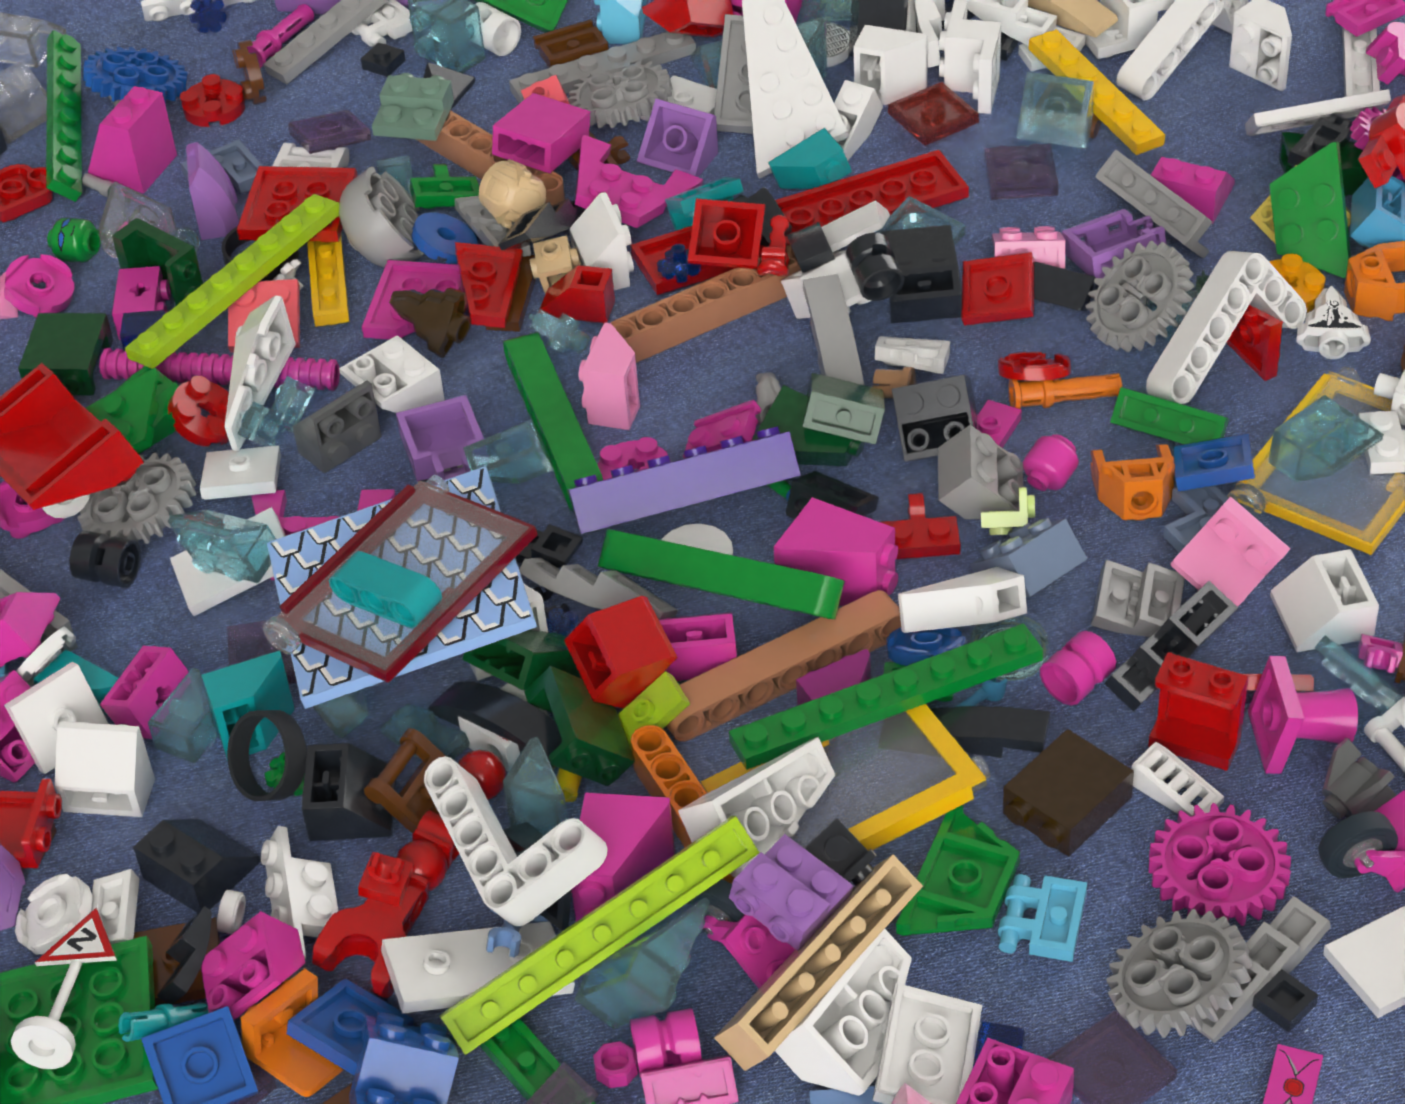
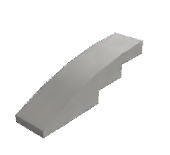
M838 274L803 279V291L810 313V326L818 351V365L821 375L864 385L855 338Z
M543 558L524 559L519 569L521 575L546 589L587 606L605 609L639 596H645L648 598L658 619L675 617L678 612L676 608L616 570L600 572L599 576H596L579 564L563 565L561 569H558Z
M1293 896L1270 924L1264 921L1246 942L1251 952L1248 956L1253 967L1246 970L1251 978L1250 982L1239 984L1244 993L1243 997H1230L1229 1001L1233 1009L1229 1011L1219 1008L1216 1011L1219 1021L1214 1022L1206 1017L1202 1020V1030L1199 1032L1215 1043L1243 1020L1254 1009L1252 1007L1254 995L1279 971L1284 970L1289 974L1331 928L1330 921Z

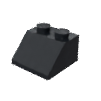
M200 819L162 820L133 847L143 879L196 913L204 906L209 910L222 899L226 890L234 888L261 862L259 855Z

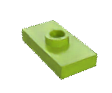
M666 671L618 714L630 749L631 736L635 730L646 725H655L663 729L690 705L674 676Z

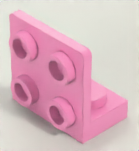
M1019 227L999 228V233L992 234L994 257L1032 252L1035 262L1065 269V239L1061 232L1055 231V227H1034V232L1022 233Z
M1230 497L1173 559L1170 565L1197 590L1210 581L1238 607L1291 548Z

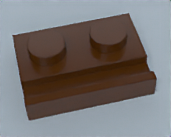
M591 19L533 36L534 47L539 50L540 56L549 68L556 64L577 60L585 55H593L609 50L607 40L598 28L593 26Z

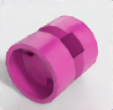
M1089 631L1078 632L1066 643L1062 650L1053 654L1040 667L1042 683L1056 700L1070 706L1077 705L1094 689L1095 684L1104 681L1116 669L1115 655L1110 646L1100 636Z
M692 1008L667 1012L665 1019L661 1021L655 1015L630 1019L633 1046L640 1078V1072L702 1060L699 1036Z

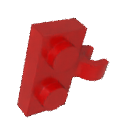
M923 493L908 494L909 520L880 522L895 528V545L898 546L896 559L960 554L961 544L956 516L926 518Z

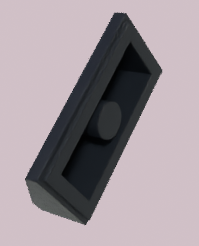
M1034 261V299L1078 311H1087L1086 305L1089 304L1091 298L1088 293L1093 291L1094 279L1096 277Z

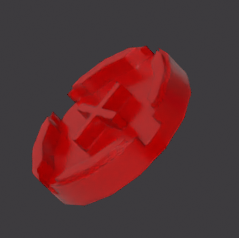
M1038 351L1011 353L1005 356V358L1001 357L998 359V374L1008 379L1026 381L1053 380L1066 377L1071 373V360L1059 353L1054 354V359H1046V353Z

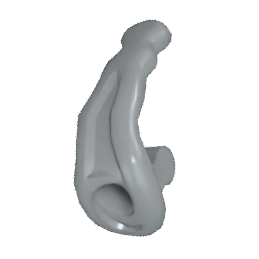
M771 372L759 373L756 376V381L758 382L755 388L757 394L756 403L762 409L761 413L756 415L759 426L781 390L779 381L776 379L775 374Z

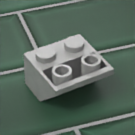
M972 425L967 426L938 447V500L964 519H981V511L1019 510L1018 487H1024L1023 463L1014 453L1007 452L996 444L988 434L981 433Z

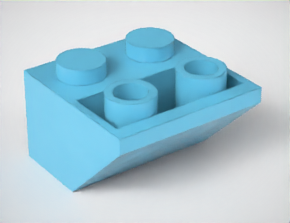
M594 0L595 5H600V12L597 13V28L599 31H602L608 44H629L642 38L646 19L642 7L647 5V0Z

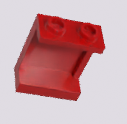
M1168 652L1155 678V687L1160 688L1158 716L1149 735L1148 747L1157 742L1176 756L1228 771L1241 742L1249 676Z
M42 778L37 792L0 791V844L19 861L21 868H39L43 853L48 852L50 849L51 828L54 819H58L62 811L61 796L56 794L51 779Z

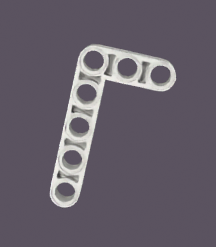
M1175 0L1119 70L1116 80L1118 87L1142 100L1151 99L1211 24L1232 34L1234 13L1249 3V1Z
M1239 251L1224 253L1150 372L1146 383L1148 395L1178 404L1188 403L1197 392L1249 305L1283 321L1282 328L1296 329L1299 324L1304 323L1307 309L1305 302L1262 254Z
M446 756L434 760L425 771V786L483 902L511 925L523 926L532 921L597 870L607 856L608 848L606 842L582 821L571 818L558 824L517 857L474 776L452 758Z

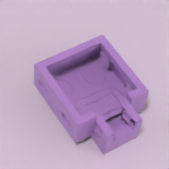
M1126 209L1062 231L1065 239L1066 256L1087 275L1102 279L1105 276L1102 271L1103 266L1111 269L1114 266L1112 257L1116 256L1120 260L1124 258L1125 248L1134 253L1135 247L1139 242L1145 248L1149 241H1153L1157 245L1161 242L1166 244L1165 229L1162 226L1153 228L1152 218L1149 215L1133 221L1132 214ZM1119 224L1118 229L1109 231V227ZM1143 224L1144 228L1137 231V226ZM1084 237L1085 241H1082L1079 238Z
M466 395L396 413L399 434L417 481L434 478L436 483L473 471L475 466L488 463L485 440Z

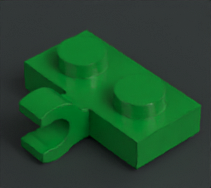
M433 164L434 177L410 178L409 189L415 207L425 209L455 207L454 198L479 196V185L476 176L450 177L446 164Z

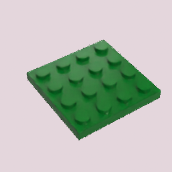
M147 935L111 944L117 959L116 961L82 963L59 1019L74 1035L76 1047L70 1062L60 1068L42 1069L26 1063L12 1049L11 1038L16 1026L24 1019L34 1016L49 1017L70 964L36 966V964L0 973V1104H103L158 1090L142 1040L124 1041L122 1039L124 1034L120 1035L118 1027L119 1018L122 1013L155 1009L153 950Z

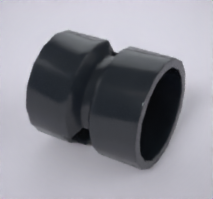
M868 233L857 237L849 244L845 256L853 275H855L854 278L862 297L871 301L885 300L901 289L905 278L886 236L880 233Z
M82 531L74 540L69 559L70 571L76 579L99 582L101 580L106 585L128 588L137 577L141 562V549L139 543L133 539L118 536L110 538L106 534Z

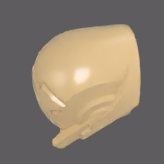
M508 159V161H499L493 164L485 173L479 187V200L493 215L498 224L511 229L512 222H517L522 214L545 204L546 188L543 181L532 175L525 165Z

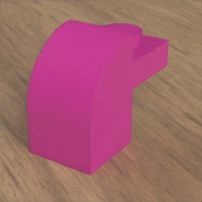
M1401 22L1390 23L1366 48V54L1376 59L1377 78L1387 85L1399 73L1405 76V24Z

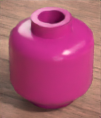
M1058 434L1042 436L1037 439L1023 460V469L1028 476V483L1040 491H1046L1047 488L1050 490L1062 489L1078 467L1079 459L1076 454V447L1067 438Z

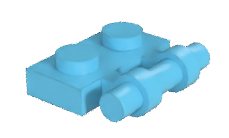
M1023 874L1016 875L1013 885L1007 889L1005 896L1007 912L1006 916L1001 918L998 927V935L1000 936L999 949L1004 953H1014L1017 943L1022 939L1030 940L1029 955L1073 962L1087 894V882L1044 875L1042 888L1040 889L1030 887L1031 879ZM1029 908L1037 909L1035 920L1023 918L1024 911Z

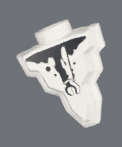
M1333 286L1323 289L1315 300V310L1306 314L1305 323L1298 325L1296 342L1302 345L1304 350L1320 352L1327 359H1339L1348 352H1359L1363 347L1370 344L1371 338L1368 326L1363 325L1359 321L1358 315L1347 308V303L1343 296Z

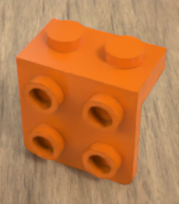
M303 969L292 979L281 983L275 992L259 1004L250 1007L241 1017L242 1046L246 1057L303 1097L312 1096L344 1070L287 1035L288 1020L318 999V977L307 969Z

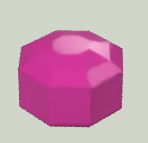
M621 1041L605 1043L593 1055L596 1079L610 1089L628 1086L638 1074L635 1050Z

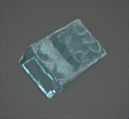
M705 897L677 909L587 971L574 1000L612 1029L629 1024L630 1019L666 1011L676 998V986L682 972L690 963V951L695 938L705 925L704 915L710 901Z

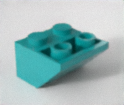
M280 650L201 675L215 727L227 761L228 742L232 729L244 714L257 710H281L291 715L295 710ZM266 717L254 729L250 740L249 755L266 750L279 732L274 723Z

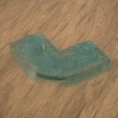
M287 376L284 383L278 388L271 408L254 401L252 402L250 408L242 417L241 427L237 434L266 447L275 446V439L285 430L293 433L292 426L300 422L315 388Z

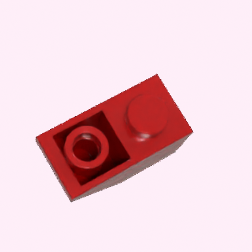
M576 266L547 289L539 309V316L607 323L615 303L612 269Z

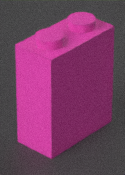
M532 93L493 125L492 155L507 160L511 159L525 166L550 174L580 148L583 135L589 136L590 111Z

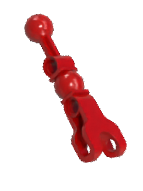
M480 749L468 752L459 760L458 764L478 781L487 800L493 799L503 790L507 774L502 759L496 754ZM428 810L420 820L417 829L413 832L412 842L405 844L397 853L396 858L413 862V874L400 907L368 898L364 904L358 907L346 908L334 913L327 921L313 946V965L326 971H333L346 957L354 955L368 957L375 963L371 970V992L383 998H389L393 994L394 988L381 953L382 939L407 937L408 932L429 899V891H433L443 882L447 870L459 855L440 814Z

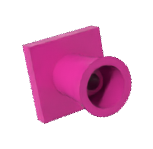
M1269 656L1248 708V715L1265 773L1282 774L1296 738L1340 744L1345 738H1348L1353 742L1358 725V707L1353 691L1350 688H1342L1330 691L1298 693L1293 683L1286 656Z

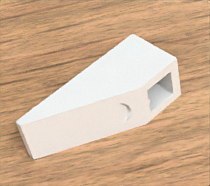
M845 80L834 104L849 134L848 138L837 143L842 147L847 160H849L871 134L883 105L874 88Z
M999 567L898 594L901 630L904 633L995 623L1027 614L1024 575Z

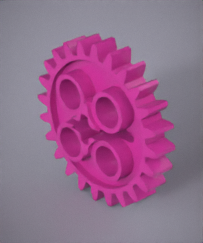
M1212 803L1209 813H1204L1198 805H1194L1193 816L1190 817L1187 813L1180 810L1178 811L1177 822L1166 819L1164 831L1157 830L1155 832V842L1150 844L1148 873L1152 874L1151 885L1154 888H1160L1159 899L1161 901L1173 898V912L1185 907L1188 909V914L1192 909H1196L1198 914L1204 916L1208 911H1212L1215 918L1224 916L1229 922V918L1235 917L1241 926H1245L1247 914H1250L1259 921L1262 919L1263 908L1273 912L1276 899H1284L1286 886H1289L1291 874V856L1286 855L1287 843L1277 842L1278 829L1265 831V818H1261L1256 822L1250 821L1251 810H1246L1241 816L1235 815L1234 805L1231 804L1225 813L1219 812L1216 803Z

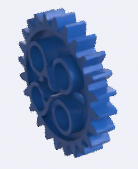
M117 47V51L105 48V53L95 51V55H88V60H84L83 81H85L86 87H91V92H100V97L111 96V101L113 102L122 100L136 86L162 92L166 104V99L176 101V96L180 97V94L186 91L187 71H184V65H178V60H169V55L159 56V51L151 53L147 52L146 48L136 51L133 47H129V50Z

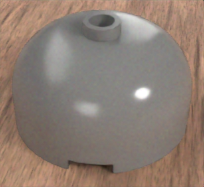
M369 167L349 182L340 198L339 216L347 240L356 251L370 262L384 268L387 260L414 262L425 255L419 249H413L412 244L414 242L411 237L413 225L418 217L416 212L420 209L414 206L410 194L394 177L386 171L379 175L374 167Z

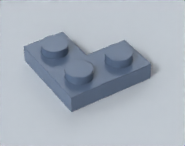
M239 139L209 151L220 163L232 185L240 194L251 190L258 167L263 165ZM187 161L180 164L183 175L188 179Z
M1215 485L1179 492L1177 487L1173 488L1172 500L1187 516L1165 525L1163 537L1180 553L1229 498Z

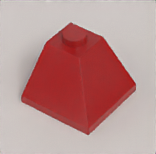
M696 199L688 264L757 269L765 204Z

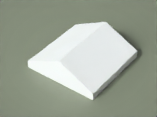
M875 200L823 226L822 230L832 253L849 245L859 236L873 233L883 228L890 214L885 207Z

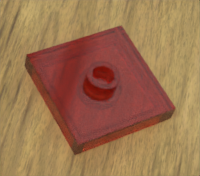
M943 82L888 104V114L924 146L979 123V113Z

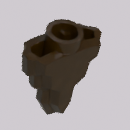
M447 288L444 292L431 289L424 294L415 290L392 292L390 305L401 318L413 324L415 334L427 342V349L437 356L444 358L454 342L461 343L466 338L471 327V318L464 315L467 305L465 292L453 288Z

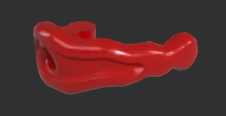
M775 215L770 220V226L772 227V232L769 235L770 245L769 247L762 248V262L757 267V274L760 276L773 274L786 277L790 271L788 268L790 259L787 254V239L784 233L789 227V220L786 216Z

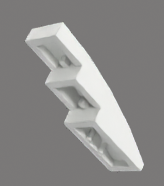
M915 0L918 33L927 34V67L940 65V33L942 31V21L945 20L946 15L945 0Z
M967 0V9L983 21L1001 22V32L1028 46L1030 38L1056 29L1079 52L1085 46L1086 35L1057 27L1056 15L1029 8L1028 0Z

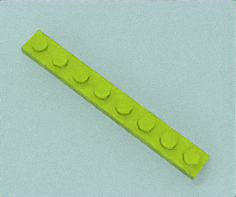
M316 194L305 199L301 205L283 217L279 223L261 235L258 240L238 254L220 271L213 274L209 280L190 293L182 302L165 313L161 319L127 345L125 351L128 359L151 369L158 366L339 216V202Z
M731 816L446 1010L439 1017L463 1054H468L760 852L737 816Z

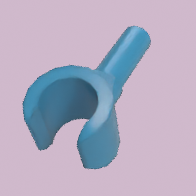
M996 677L983 682L982 687L975 694L956 707L975 706L985 699L989 701L1001 700L1004 697L1008 679L996 682Z

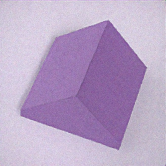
M655 99L636 162L672 173L675 169L699 177L718 154L716 116Z

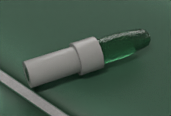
M86 173L82 178L83 185L98 191L101 195L129 203L132 194L119 187L116 183L103 180L90 173Z

